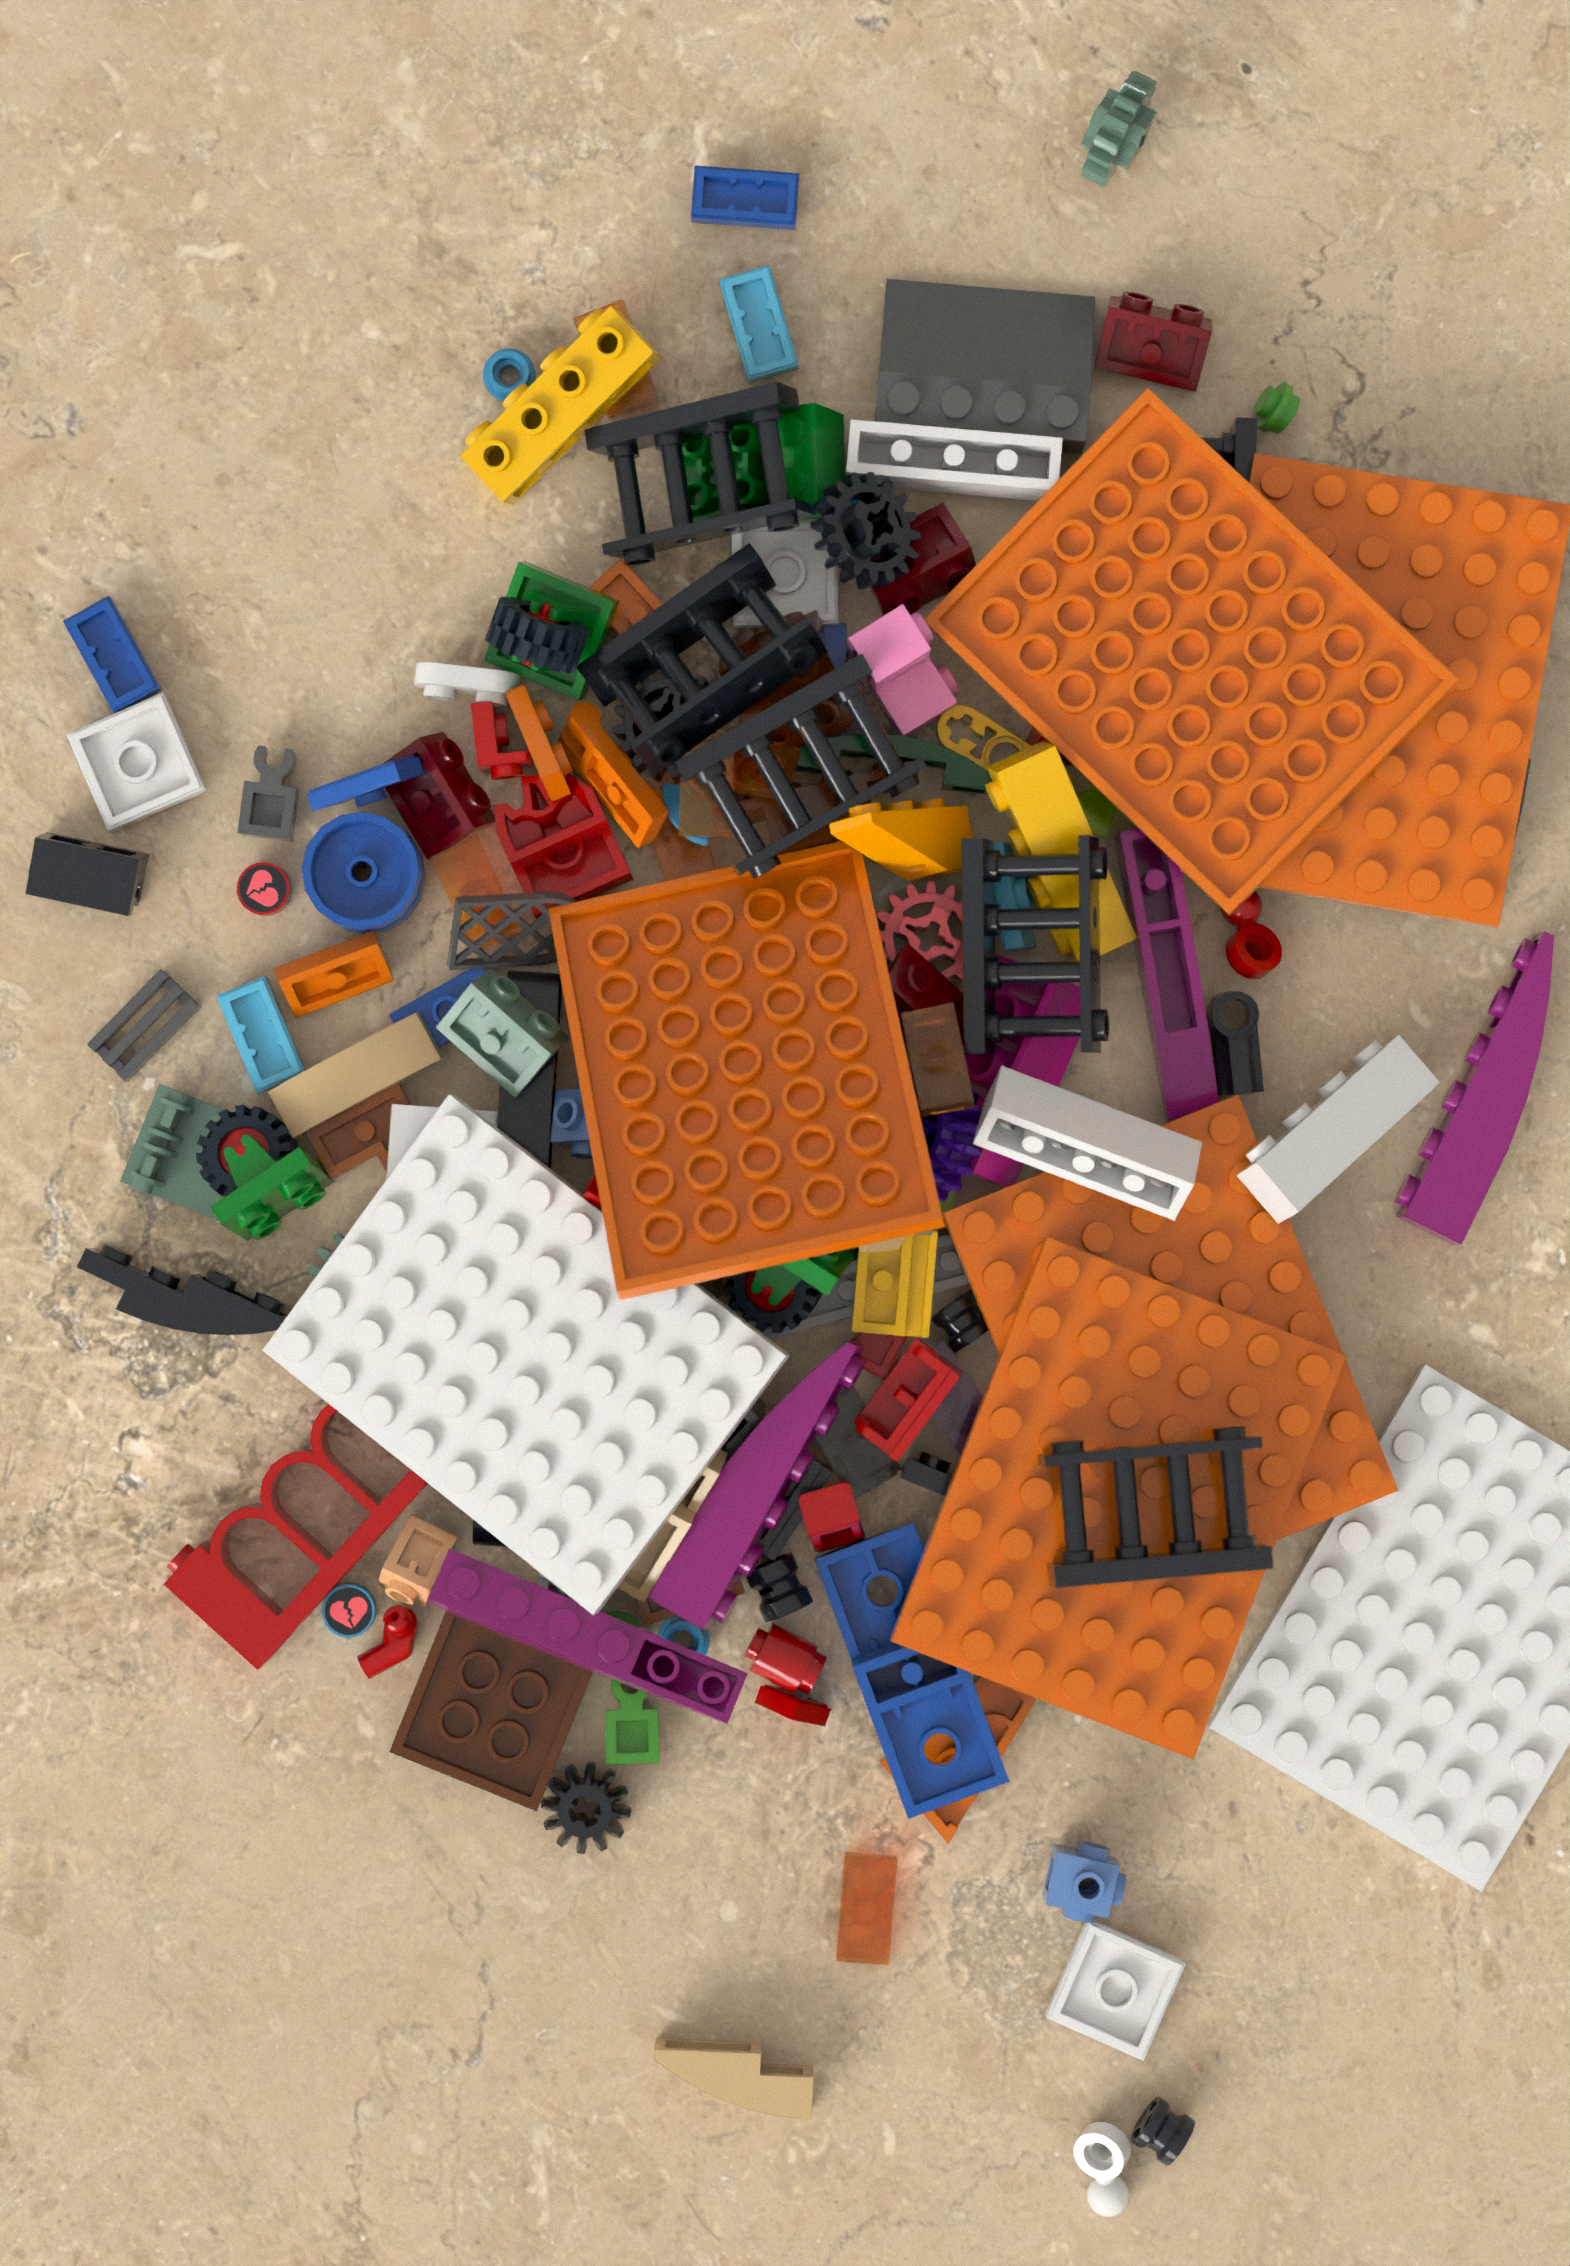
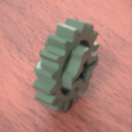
M1134 70L1128 79L1124 81L1120 92L1112 88L1108 89L1100 105L1098 104L1081 142V146L1089 150L1086 156L1087 160L1082 167V177L1104 187L1107 185L1110 177H1113L1117 166L1129 170L1136 155L1142 149L1157 115V111L1149 108L1150 99L1156 90L1157 81Z

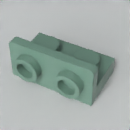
M491 969L470 983L435 1027L514 1098L526 1089L549 1059L569 1040L568 1036L560 1030V1026L553 1016L543 1010L536 1009L520 994L519 988L511 979L497 974Z

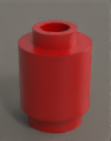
M772 1623L767 1632L761 1628L757 1629L744 1655L753 1660L749 1671L792 1693H795L798 1689L807 1695L812 1690L827 1659V1656L816 1651L817 1645Z

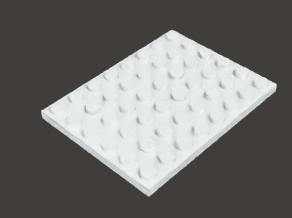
M449 1094L262 1350L592 1615L599 1613L790 1356L698 1283L620 1300L616 1292L602 1210L584 1199L580 1191L453 1094Z
M1422 1364L1377 1438L1398 1491L1329 1519L1207 1723V1726L1482 1892L1570 1744V1451L1426 1364Z

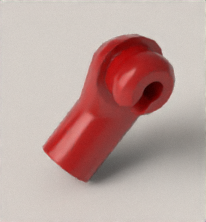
M394 1605L388 1608L382 1620L385 1622L382 1642L357 1656L362 1670L369 1679L408 1659L412 1655L418 1631V1621L415 1613L409 1608L402 1605Z

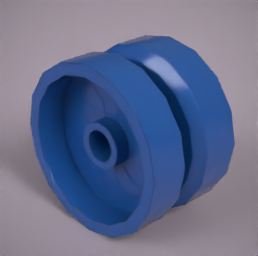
M367 812L340 815L321 826L308 843L302 864L305 891L315 908L341 928L362 934L374 931V933L389 931L406 921L420 903L426 882L423 857L412 839L404 830L386 817ZM367 864H370L372 868L371 877L367 881L360 882L354 876L356 868L360 865L366 869Z

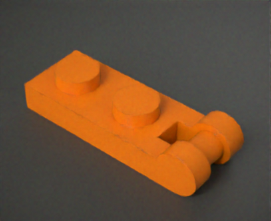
M589 702L576 703L570 711L567 725L563 727L557 743L561 742L570 764L585 783L592 787L597 798L639 849L655 840L669 811L664 806L657 791L650 788L632 766L628 755L616 746L600 726L601 713L599 709Z

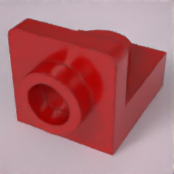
M492 701L471 703L477 765L482 773L491 772V779L493 780L512 779L523 776L522 768L533 767V758L530 751L501 753L500 746L509 745L506 714L496 715V708Z

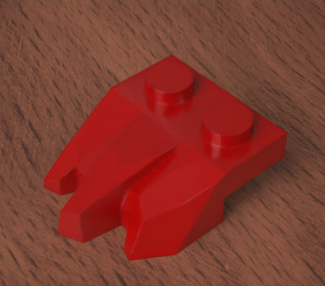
M569 773L564 778L571 794L552 802L539 775L521 776L524 796L522 808L514 810L507 803L496 804L493 807L497 835L524 893H563L578 902L594 898L633 880L590 785ZM544 903V904H545L548 908H551V907H553V906H554L555 904H557V903ZM536 906L531 907L535 919L544 914Z

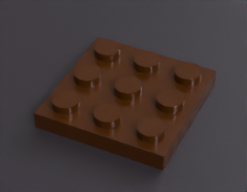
M446 1611L389 1752L537 1811L593 1672Z

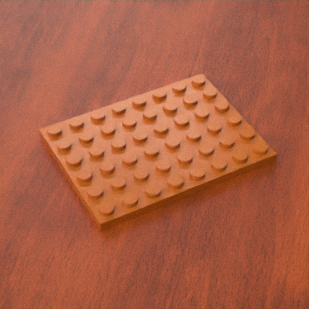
M1148 388L924 619L928 627L1040 735L1049 743L1055 745L1057 751L1229 916L1248 899L1459 683V679Z
M1254 453L1249 483L1459 679V683L1259 887L1481 926L1499 927L1569 532L1570 504Z
M843 841L777 855L781 864L756 879H753L749 870L737 876L732 868L733 866L573 902L569 905L548 908L615 1287L620 1300L945 1227L863 854Z
M1239 1095L1161 1125V1127L1202 1142L1195 1184L1175 1220L1048 1172H1043L942 1213L998 1355L1001 1353L1044 1238L1046 1237L1343 1354L1289 1219L1278 1224L1236 1176L1251 1163L1245 1154L1258 1143ZM1346 1360L1343 1363L1277 1540L1398 1491Z
M1049 1237L1044 1238L890 1641L1194 1760L1265 1569L1055 1588L1049 1585L1047 1563L1061 1562L1060 1552L1066 1551L1059 1469L1058 1466H1040L1038 1464V1454L1052 1453L1051 1443L1083 1440L1084 1450L1207 1440L1213 1439V1429L1245 1426L1246 1436L1262 1437L1263 1448L1242 1450L1249 1534L1255 1535L1256 1544L1272 1546L1273 1551L1346 1355ZM1220 1452L1188 1454L1196 1540H1201L1202 1549L1223 1547L1222 1538L1228 1537ZM1166 1456L1134 1459L1142 1545H1147L1148 1554L1169 1552L1168 1543L1174 1542ZM1112 1461L1080 1464L1087 1548L1093 1549L1094 1559L1115 1557L1114 1547L1120 1546Z

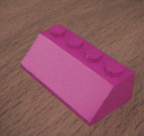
M995 954V957L1001 958L1002 963L1017 962ZM1073 983L1003 984L1000 990H995V1011H1001L1003 1016L1080 1015V987ZM1080 1037L1003 1038L1002 1043H996V1054L987 1055L964 1054L963 1044L959 1051L939 1058L937 1064L947 1067L949 1071L960 1074L964 1079L969 1080L968 1087L979 1093L976 1105L982 1109L985 1098L1001 1066L1058 1087ZM976 1146L982 1152V1155L973 1156L970 1163L974 1172L972 1175L1004 1188L1016 1183L1024 1163Z

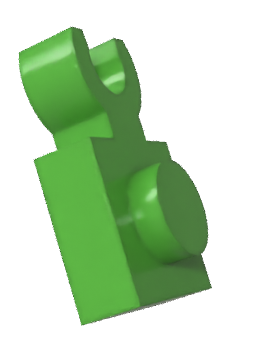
M611 1679V1691L616 1700L620 1702V1710H605L606 1765L659 1764L658 1709H643V1701L648 1697V1693L640 1690L633 1694L626 1693L621 1688L620 1682Z

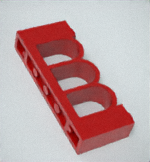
M330 1404L320 1411L312 1424L310 1437L312 1449L306 1448L286 1454L270 1466L262 1479L261 1503L244 1506L233 1511L220 1521L212 1534L211 1543L205 1541L199 1544L196 1549L188 1543L167 1565V1568L173 1574L163 1585L257 1670L269 1661L428 1485L425 1480L410 1470L384 1500L378 1497L346 1468L330 1450L327 1439L328 1427L335 1414L338 1413ZM304 1462L314 1464L323 1469L371 1513L334 1555L288 1515L280 1504L278 1496L279 1479L285 1469L292 1464ZM243 1519H263L272 1524L321 1568L284 1610L241 1572L230 1557L228 1549L230 1533L235 1525Z

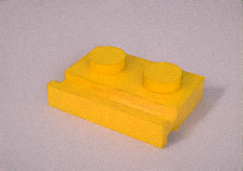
M933 1231L931 1235H908L898 1250L863 1253L858 1248L852 1332L929 1338L938 1232Z

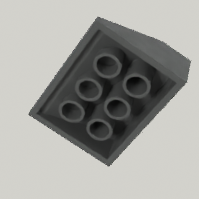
M887 279L875 421L1063 438L1061 453L1082 454L1087 439L1091 391L1095 297Z

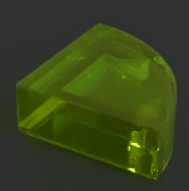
M1097 788L1088 789L1078 794L1077 798L1093 835L1106 840L1117 807Z

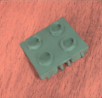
M159 1084L120 1182L128 1184L131 1188L143 1193L153 1194L218 1220L210 1207L224 1197L209 1187V1182L202 1178L199 1171L203 1167L197 1163L196 1153H202L203 1148L197 1144L199 1136L207 1137L210 1131L205 1125L210 1119L217 1123L221 1119L218 1113L225 1109Z

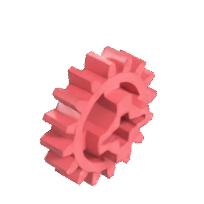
M929 880L925 893L918 894L917 889L911 883L906 886L907 899L904 901L893 894L888 897V902L893 909L892 913L878 911L876 917L880 923L885 925V930L880 931L882 943H884L885 958L889 960L890 964L897 955L893 943V934H895L897 937L904 939L907 945L912 946L928 962L942 957L949 961H954L955 963L951 967L940 973L949 981L950 978L955 976L963 982V943L952 937L947 924V920L952 912L960 922L963 930L962 901L957 903L953 900L955 886L950 885L942 895L936 893L934 881ZM934 904L930 914L913 919L903 916L907 910L914 906ZM931 925L938 929L936 938L942 941L943 944L942 947L933 945L928 952L919 949L921 940L914 935V932L916 930L925 932L928 926Z

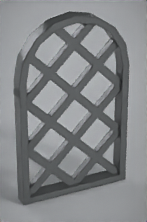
M554 892L457 896L455 898L452 929L450 932L447 960L449 970L535 966L558 962L555 946L552 944L554 942L553 933L545 938L536 930L550 919L548 907L544 903H557L553 906L556 907L569 905L577 901L566 894ZM513 904H522L514 911L508 906ZM474 906H485L478 913L472 908ZM532 906H536L544 914L531 924H528L520 916ZM498 907L508 916L493 926L484 918ZM463 910L471 918L460 926ZM515 921L523 930L509 940L500 931ZM479 923L487 932L473 942L464 933ZM531 935L539 943L527 953H524L516 945ZM495 937L503 946L491 955H488L480 947ZM459 939L467 948L456 955ZM545 948L549 951V953L537 955ZM509 950L516 955V956H504V957H502V956H503L504 954H506ZM473 952L476 953V954L480 957V958H468V959H466V958H467L468 956H470Z

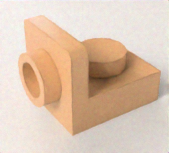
M410 1514L382 1567L378 1584L385 1588V1593L390 1598L401 1604L410 1606L416 1603L425 1607L449 1548L454 1549L458 1537Z

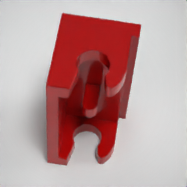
M916 1337L853 1422L857 1426L856 1430L888 1454L890 1458L898 1462L964 1371Z

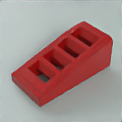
M839 1483L800 1496V1508L815 1552L821 1553L861 1541L865 1538L854 1496L848 1483Z

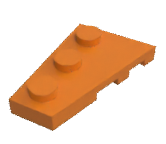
M978 1676L973 1680V1684L1000 1756H1003L1036 1700L1032 1696ZM943 1733L934 1734L929 1737L924 1746V1753L927 1758L937 1763L948 1761L955 1752L954 1740ZM883 1756L879 1760L880 1764L893 1778L886 1757ZM979 1793L926 1812L923 1815L949 1844L958 1829V1825Z

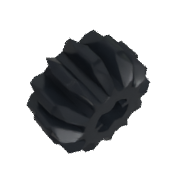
M587 1762L583 1778H580L573 1764L567 1765L564 1771L569 1785L559 1778L552 1777L548 1787L559 1797L548 1796L542 1798L541 1808L547 1811L558 1812L549 1816L544 1821V1827L546 1830H553L563 1826L564 1829L557 1839V1844L561 1847L568 1843L572 1835L578 1837L576 1850L579 1854L586 1852L588 1838L591 1837L599 1851L606 1850L608 1842L604 1830L613 1837L621 1838L624 1834V1828L614 1818L625 1819L631 1816V1807L625 1804L614 1803L628 1795V1787L626 1785H619L611 1790L608 1786L613 1782L616 1772L611 1768L605 1771L601 1780L594 1778L596 1772L595 1762ZM584 1796L588 1803L598 1802L600 1806H597L595 1809V1818L588 1819L584 1812L578 1814L574 1812L573 1809H576L579 1801L577 1797Z

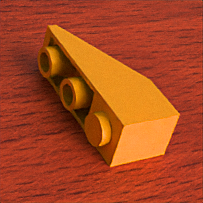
M944 798L922 801L913 804L912 800L901 801L882 807L879 802L849 808L850 818L829 824L831 835L906 881L935 879L962 872V838H973L967 805L946 807Z

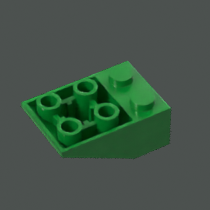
M817 403L799 405L800 410L782 414L783 421L778 423L789 497L790 499L795 498L814 504L825 497L823 490L845 477L844 414ZM751 422L734 426L735 433L730 435L741 511L768 505L769 501L757 427L751 426ZM703 434L686 438L687 445L682 447L693 522L721 516L709 439L703 438ZM816 511L817 515L801 519H818L822 516Z

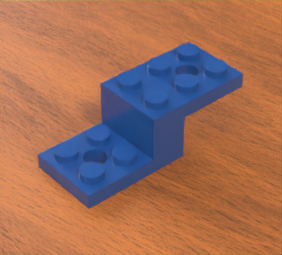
M913 1521L814 1558L908 1819L1010 1782L970 1673L890 1641L924 1552ZM879 1575L889 1576L898 1586L895 1599L885 1605L872 1602L867 1595L869 1582ZM938 1733L950 1736L955 1742L953 1756L948 1761L942 1763L931 1761L924 1753V1746L928 1738Z

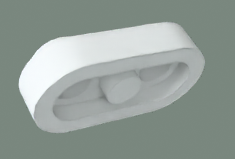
M419 662L416 663L414 686L423 688V697L428 699L455 701V693L476 695V703L492 701L495 707H507L508 699L505 692L520 686L521 675L495 669Z

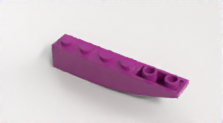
M1137 828L1119 832L1115 836L1114 841L1128 917L1137 939L1133 940L1164 1113L1166 1123L1216 1104L1219 1102L1201 979L1180 868Z
M1546 931L1534 935L1532 941L1524 938L1519 945L1511 962V966L1516 968L1517 971L1508 988L1503 985L1500 986L1489 1006L1488 1014L1494 1016L1486 1034L1478 1032L1467 1050L1464 1060L1471 1063L1463 1081L1460 1082L1455 1079L1449 1087L1441 1105V1108L1447 1110L1439 1130L1431 1127L1426 1134L1418 1151V1155L1423 1157L1424 1160L1415 1177L1410 1174L1406 1176L1395 1198V1203L1401 1205L1396 1215L1397 1218L1452 1245H1462L1509 1149L1528 1098L1541 1049L1550 995L1554 935Z
M857 1341L846 1342L805 1376L761 1420L720 1472L696 1512L690 1528L663 1569L648 1599L702 1630L714 1626L716 1621L721 1624L725 1623L739 1597L732 1593L741 1574L749 1577L764 1552L763 1548L757 1546L767 1527L772 1530L776 1529L789 1506V1502L783 1499L792 1480L797 1483L803 1480L814 1460L815 1455L808 1452L818 1433L823 1436L827 1435L839 1414L840 1408L834 1405L843 1386L851 1389L859 1378L866 1361L859 1358L865 1347Z
M450 1548L428 1597V1604L572 1664L725 1724L730 1719L748 1674L599 1611V1613L592 1615L572 1599Z

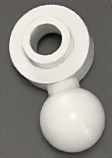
M1093 2122L1084 2128L1075 2142L1074 2157L1078 2166L1086 2174L1094 2178L1087 2189V2200L1090 2207L1101 2216L1113 2217L1124 2211L1129 2201L1128 2187L1125 2181L1118 2175L1130 2158L1131 2147L1126 2135L1116 2126L1106 2122Z

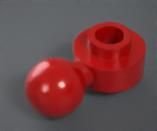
M1255 890L1231 916L1220 907L1224 919L1237 928V931L1230 936L1226 943L1225 952L1227 960L1239 975L1248 979L1263 978L1280 963L1282 958V947L1275 933L1256 921L1262 911V900Z

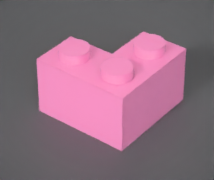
M904 604L848 638L846 654L850 660L863 654L872 670V673L863 679L864 683L896 734L911 737L940 719L942 714L955 707L957 701L953 695L960 690L946 666L943 664L936 668L930 659L932 647L930 641L934 637L927 623L918 611L910 615Z

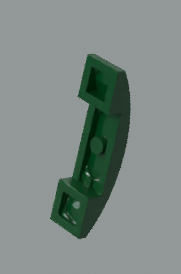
M862 734L827 738L839 760L840 756L876 760ZM886 734L904 763L915 761L922 757L927 765L926 767L944 769L941 790L988 795L986 784L992 781L989 772L969 758L935 743L911 737ZM806 745L787 753L786 770L823 775Z

